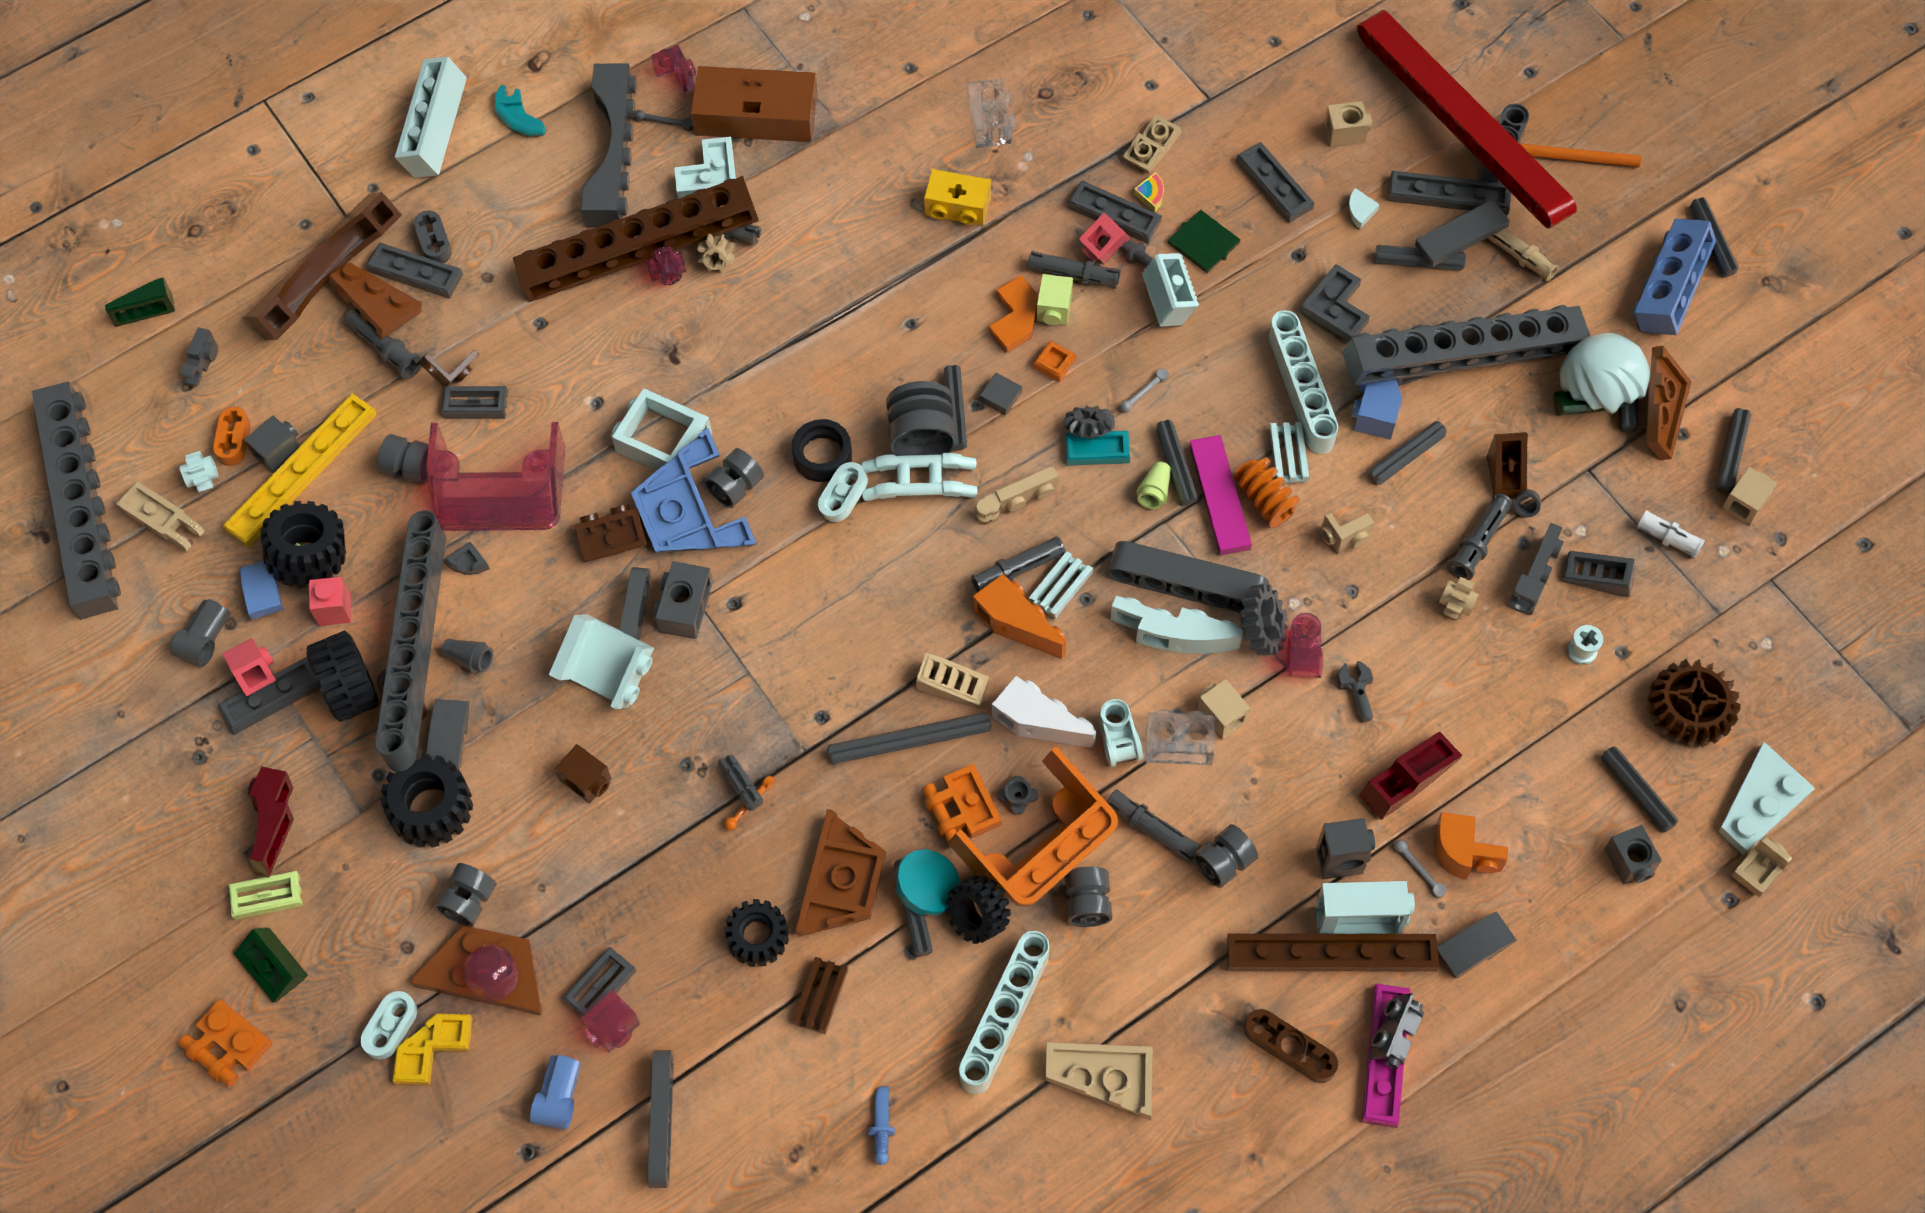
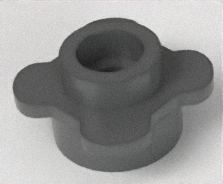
M1014 776L1006 784L1005 788L999 790L998 799L1000 802H1006L1011 807L1012 813L1020 815L1025 812V807L1030 802H1035L1038 799V791L1035 788H1031L1030 784L1023 777ZM1020 793L1021 797L1017 798L1015 794Z

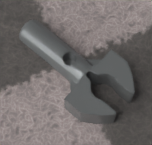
M1357 661L1355 667L1359 678L1358 682H1356L1354 678L1349 676L1345 663L1337 680L1339 689H1348L1352 692L1360 720L1362 722H1369L1373 719V714L1365 686L1372 684L1373 676L1371 669L1362 662Z

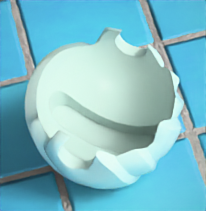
M1601 333L1581 340L1570 350L1560 368V387L1565 393L1569 391L1572 398L1577 402L1579 400L1586 401L1593 410L1604 408L1610 414H1614L1622 403L1631 404L1637 398H1644L1650 380V368L1641 348L1631 340L1615 333Z

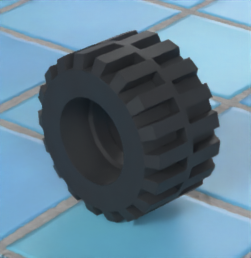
M294 501V505L289 506L286 503L280 506L281 510L274 509L269 513L270 518H265L263 528H261V543L264 564H266L269 574L273 573L274 579L279 582L285 580V585L293 586L294 584H299V587H306V584H309V580L333 578L332 573L338 574L341 571V565L345 563L346 559L343 522L341 519H338V514L334 510L328 511V506L324 504L317 506L313 501H308L307 504H301V501ZM301 542H311V543H313V544L305 545V546H297V545H294V544H296V543H301Z
M344 630L307 646L306 655L324 700L335 719L342 722L378 707L377 692L362 656L348 632Z
M422 754V759H415L414 764L407 770L396 772L395 774L389 772L386 779L389 784L382 785L381 792L384 797L380 798L381 805L394 831L399 837L402 836L405 842L412 844L415 841L418 847H425L426 842H429L432 847L439 846L440 840L444 839L446 843L452 841L451 835L454 832L460 835L464 830L461 824L469 823L471 816L468 811L473 810L472 795L460 770H457L455 764L450 760L446 763L441 756L436 755L434 760H432L430 754ZM430 789L444 791L442 801L434 809L423 813L410 811L413 800L423 791Z

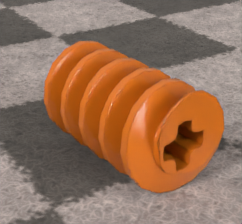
M1268 458L1249 460L1235 471L1233 479L1239 482V487L1244 492H1247L1249 500L1254 501V506L1257 510L1261 511L1262 517L1265 520H1269L1268 525L1271 528H1276L1292 516L1300 499L1298 496L1288 499L1293 491L1290 486L1280 489L1284 485L1285 479L1278 477L1273 480L1278 470L1275 467L1266 470L1271 462Z

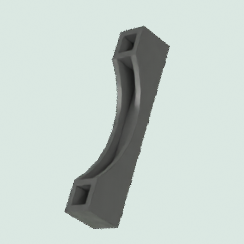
M629 63L594 64L592 91L595 104L605 115L611 126V140L609 150L602 165L594 176L583 185L581 211L586 228L600 227L612 220L622 219V215H627L628 202L627 197H624V191H629L630 187L629 173L626 172V166H631L632 160L631 148H628V142L633 141V124L630 123V117H635V101L631 98L632 93H637L636 75H631Z

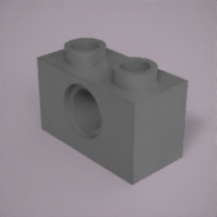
M672 561L669 572H664L662 577L661 591H663L661 601L656 600L653 607L652 618L656 620L660 633L697 639L713 585L710 568ZM679 597H688L684 602H675Z
M1365 818L1324 823L1316 846L1322 878L1331 879L1364 873L1367 862L1371 861V851L1375 850L1374 833L1372 829L1367 830Z

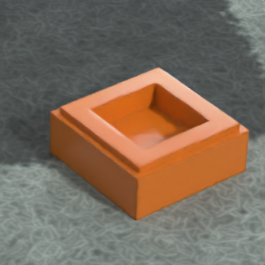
M1050 340L1033 362V368L1060 382L1076 361V354Z

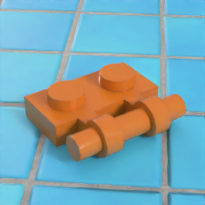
M974 763L943 776V782L947 788L938 792L934 783L927 784L922 788L926 797L925 805L929 812L934 813L939 824L937 829L940 836L946 838L948 843L955 833L966 827L972 839L1002 825V819ZM950 802H954L959 812V815L950 818L945 808V805Z
M221 999L195 1024L204 1035L200 1039L195 1040L189 1034H185L178 1042V1045L186 1051V1057L194 1063H201L208 1069V1075L217 1082L221 1080L228 1087L233 1086L239 1078L232 1071L238 1062L249 1071L273 1044L270 1039ZM215 1044L227 1052L220 1059L209 1052Z

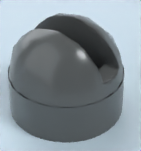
M1525 489L1516 496L1514 507L1519 515L1532 517L1539 512L1541 498L1535 490ZM1530 497L1532 498V499L1526 501L1523 505L1520 503L1521 501H1523V500H1525V499H1528V498H1530Z

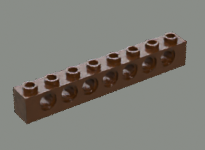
M741 176L735 179H728L721 184L707 189L697 190L695 193L679 199H671L665 204L650 209H643L631 216L612 220L600 227L584 230L569 238L553 241L551 244L535 250H527L521 255L513 257L521 287L529 302L704 241L709 233L715 237L758 222L759 219L744 177Z

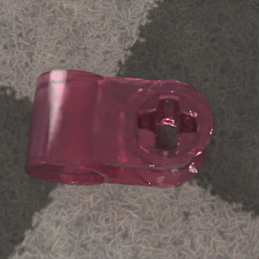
M1301 613L1293 619L1287 637L1286 675L1287 677L1321 678L1323 670L1321 623L1315 615Z

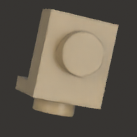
M1328 513L1324 515L1321 535L1325 543L1329 546L1332 545L1337 554L1351 547L1359 548L1365 545L1371 538L1375 523L1367 513L1340 527L1334 516Z
M1764 836L1731 876L1759 898L1792 860V857L1787 854L1786 849L1780 843Z

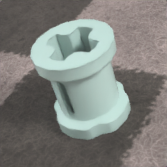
M1583 625L1576 629L1573 640L1567 648L1569 658L1578 665L1591 664L1597 656V651L1603 644L1601 631L1592 625Z

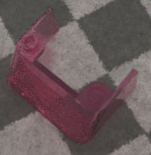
M558 422L551 423L549 450H535L526 455L523 460L522 472L459 473L460 463L457 456L447 451V446L438 423H431L427 455L431 512L436 516L442 529L445 531L548 530L557 525L561 514L566 449Z

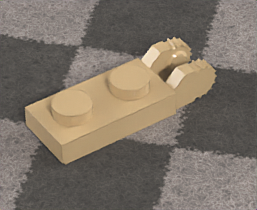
M1052 466L996 490V492L985 496L984 499L978 500L975 514L978 523H981V525L993 523L998 520L1000 513L1006 510L1010 512L1017 511L1024 507L1029 500L1036 497L1044 499L1053 494L1055 489H1057L1059 478L1055 468Z
M138 481L116 503L120 511L166 541L169 539L174 545L184 551H188L191 544L184 536L175 532L181 524L192 534L199 537L205 532L203 527L188 517L182 509Z

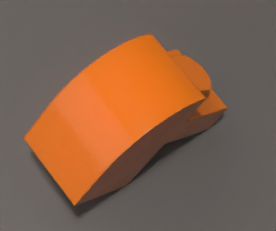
M1441 812L1436 824L1435 852L1440 864L1449 873L1456 877L1467 879L1472 867L1482 873L1502 871L1508 860V847L1474 842L1476 817Z

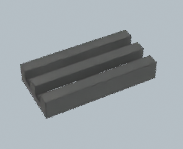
M444 386L442 416L444 419H506L507 387ZM451 397H499V399H480V398L450 399V398H451Z
M609 947L562 999L590 1023L634 975L636 969ZM612 959L616 961L579 1002L575 1000ZM623 967L624 970L613 980V982L592 1003V1005L588 1009H586V1006L597 996V994Z

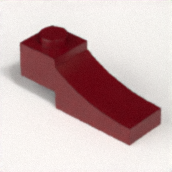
M261 766L257 777L251 780L248 788V796L258 812L257 835L249 860L256 875L269 878L294 821L287 804L293 791V786L286 771Z

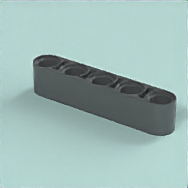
M1128 541L1116 543L1107 571L1111 579L1120 583L1238 613L1244 610L1242 598H1246L1245 590L1250 589V586L1269 585V581L1265 577L1256 573Z

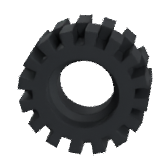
M979 875L974 876L953 887L947 894L950 897L945 901V904L950 906V908L946 909V915H952L953 918L949 921L951 927L956 924L958 928L955 932L959 936L964 933L963 940L967 942L972 940L973 944L983 943L1006 929L1005 926L1009 925L1010 922L1006 917L1011 915V910L1005 908L1009 901L1007 898L1002 899L1001 897L1004 891L1002 888L996 890L995 886L997 883L994 880L988 882V877L986 876L980 878ZM974 902L979 907L982 917L976 911Z
M753 899V904L748 905V902L744 901L742 902L741 909H738L736 906L732 910V917L728 915L726 920L727 927H725L726 940L730 952L733 956H737L739 962L744 963L747 961L748 965L755 967V963L759 962L761 967L767 966V960H771L773 963L777 960L776 955L778 953L782 955L785 952L784 945H788L789 932L784 914H781L780 909L776 905L772 907L771 902L767 900L764 901V904H760L759 899ZM759 921L768 925L770 935L765 942L751 944L745 940L744 930L750 923Z

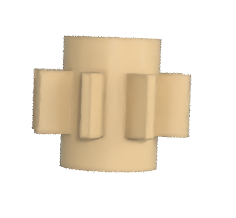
M709 233L706 243L699 242L697 250L701 254L699 255L698 263H704L708 272L718 269L724 272L726 263L733 264L735 256L731 252L733 251L734 243H728L724 238V234L713 237Z
M1462 577L1459 578L1457 584L1448 581L1438 602L1446 606L1443 614L1456 620L1460 613L1469 616L1479 596L1478 593L1471 591L1475 583Z

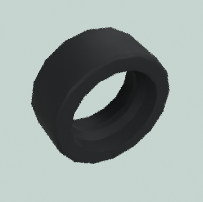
M828 419L813 420L799 428L792 440L793 461L798 472L812 481L829 482L841 465L852 461L851 438L846 429L839 423ZM817 438H829L839 443L841 452L835 460L817 464L805 458L804 447L810 441Z

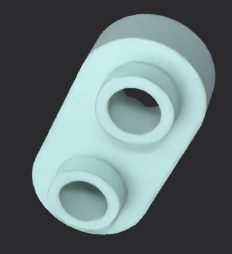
M848 462L841 465L829 481L818 501L819 510L826 520L830 522L842 521L849 516L868 483V477L860 464ZM851 480H857L854 484L848 485ZM841 505L839 509L832 511L835 506Z
M402 991L388 994L382 1000L361 1035V1046L371 1058L382 1060L393 1055L417 1016V1006L409 994ZM398 1008H405V1013L402 1016H394ZM380 1038H387V1042L383 1047H376V1042Z

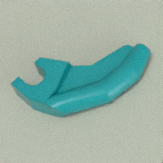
M500 85L495 95V111L500 119L511 130L526 136L545 135L546 127L543 125V122L525 113L520 89H515L513 95L507 96L506 86Z

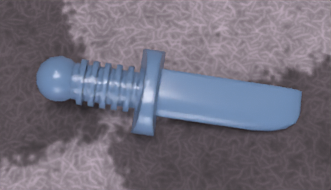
M881 1086L877 1089L875 1093L874 1127L868 1128V1135L874 1136L875 1139L874 1153L876 1154L874 1159L878 1165H885L888 1162L889 1136L895 1135V1128L889 1127V1086Z

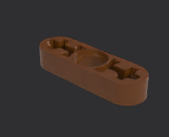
M1257 1009L1248 1015L1244 1032L1252 1043L1314 1082L1326 1083L1334 1077L1338 1068V1059L1333 1051L1268 1010ZM1261 1020L1266 1021V1029L1274 1035L1277 1028L1282 1030L1277 1036L1275 1045L1270 1043L1273 1035L1264 1030L1260 1034L1254 1031L1255 1024L1252 1023L1253 1021L1255 1023H1260ZM1287 1037L1297 1039L1301 1045L1300 1052L1295 1055L1285 1053L1281 1048V1041ZM1307 1047L1312 1049L1309 1057L1318 1062L1322 1058L1328 1061L1326 1067L1330 1071L1323 1069L1321 1072H1317L1315 1070L1316 1063L1308 1057L1305 1064L1300 1062L1306 1053Z

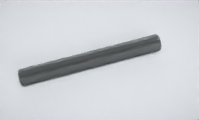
M983 712L839 742L828 746L829 758L831 763L836 764L989 732L991 730V722L988 713Z

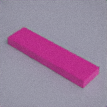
M1221 435L1190 440L1189 447L1219 555L1251 550V540Z
M1375 983L1361 1123L1397 1128L1399 1125L1404 1064L1399 1065L1398 1069H1392L1385 1065V1058L1370 1060L1368 1057L1373 1048L1371 1046L1372 1038L1381 1028L1384 1021V1010L1387 1003L1394 996L1409 994L1410 988ZM1403 1032V1033H1402V1036L1405 1037V1038H1406V1033Z

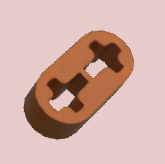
M229 407L223 410L218 418L213 450L219 461L227 466L240 463L246 454L247 444L244 439L249 436L250 421L245 411L240 407ZM239 418L240 422H235L234 430L232 431L229 423H234L235 419ZM232 441V444L235 447V449H231L229 451V454H225L224 451L229 450L230 443Z

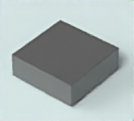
M995 373L980 394V401L1006 415L1021 395L1022 386Z

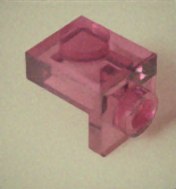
M678 45L663 49L651 56L654 72L657 77L673 71L683 92L695 89L693 76L696 75L694 64L690 58L685 59Z

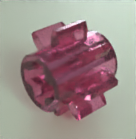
M669 247L655 250L651 256L652 260L647 261L652 281L659 279L662 285L677 283L682 278L681 273L686 272L682 253L679 251L674 254L673 249Z

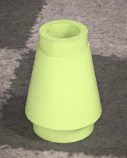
M1155 462L1138 487L1137 499L1143 507L1155 510L1166 503L1171 472L1168 464Z

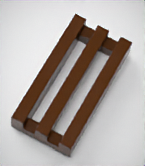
M814 958L792 1019L794 1025L826 1034L848 973L847 966H838L834 962H825L821 958ZM820 969L825 970L807 1020L802 1019ZM832 973L837 974L821 1023H815Z

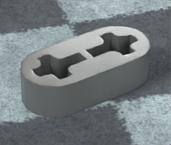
M423 211L415 217L414 227L424 256L446 263L450 259L452 251L441 218L434 211ZM431 223L434 231L428 233L425 224ZM438 242L440 251L435 253L432 244Z

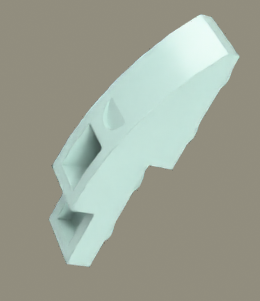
M1117 595L1111 607L1110 620L1137 630L1136 643L1152 648L1187 654H1210L1237 650L1242 643L1244 630L1235 623L1228 620L1219 621L1208 617L1206 613L1198 609L1189 610L1182 607L1177 618L1164 609H1152L1142 605L1141 602L1134 598H1122Z

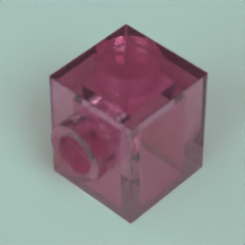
M614 990L581 1018L586 1027V1030L583 1032L584 1036L595 1048L602 1045L608 1052L615 1047L620 1048L624 1046L632 1037V1031L640 1025L636 1013Z

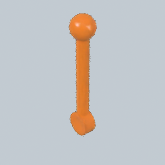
M770 775L764 779L762 785L757 790L760 796L773 786L775 779ZM745 805L733 817H728L725 820L724 826L727 830H734L737 827V821L748 810Z

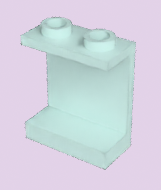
M588 614L574 615L549 675L558 680L571 679L612 700L611 707L614 709L627 708L636 701L639 695L640 688L638 684L642 675H645L652 665L653 658L651 654L654 648Z

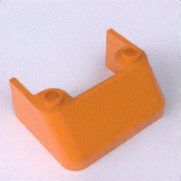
M1057 746L1051 749L1042 760V763L1064 786L1055 794L1051 804L1054 815L1062 823L1058 829L1016 866L1007 857L999 853H990L984 856L961 829L955 833L948 843L976 876L979 875V878L986 876L988 877V882L994 880L997 883L995 889L1002 888L1004 893L1001 895L1021 907H1028L1037 902L1116 830L1118 825V817L1113 808Z

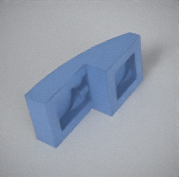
M264 561L240 568L248 614L252 620L284 610L278 590L280 588L279 583L274 579L273 573L269 574Z

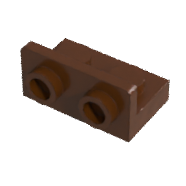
M629 504L610 509L612 515L599 518L598 513H593L579 518L580 524L574 526L584 562L647 546L637 508L630 510Z

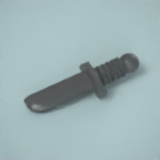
M1130 239L1121 246L1127 252L1126 259L1128 261L1136 260L1145 268L1152 262L1153 258L1144 252L1146 247L1142 243L1137 245Z

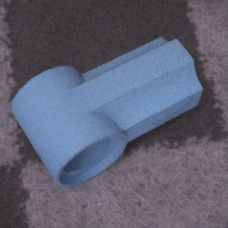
M562 1055L550 1056L541 1092H537L532 1103L531 1124L562 1130L569 1128L574 1110V1099L572 1098L581 1068L580 1061Z

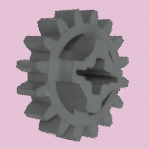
M1260 584L1250 586V589L1245 590L1246 598H1242L1244 610L1241 611L1243 616L1241 627L1242 630L1247 632L1245 639L1246 641H1251L1250 649L1256 650L1258 656L1278 654L1279 650H1283L1282 642L1286 641L1284 630L1287 629L1285 622L1288 621L1286 610L1281 608L1283 601L1277 599L1278 591L1272 590V585Z

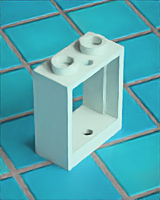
M643 388L639 396L634 397L630 401L626 416L622 422L616 423L611 437L616 453L657 471L675 457L682 448L695 440L702 431L709 428L712 434L709 417ZM648 410H652L688 427L671 456L631 438Z
M1407 881L1322 883L1315 904L1317 934H1402L1405 925H1409L1410 914H1414L1415 911L1413 893H1408Z

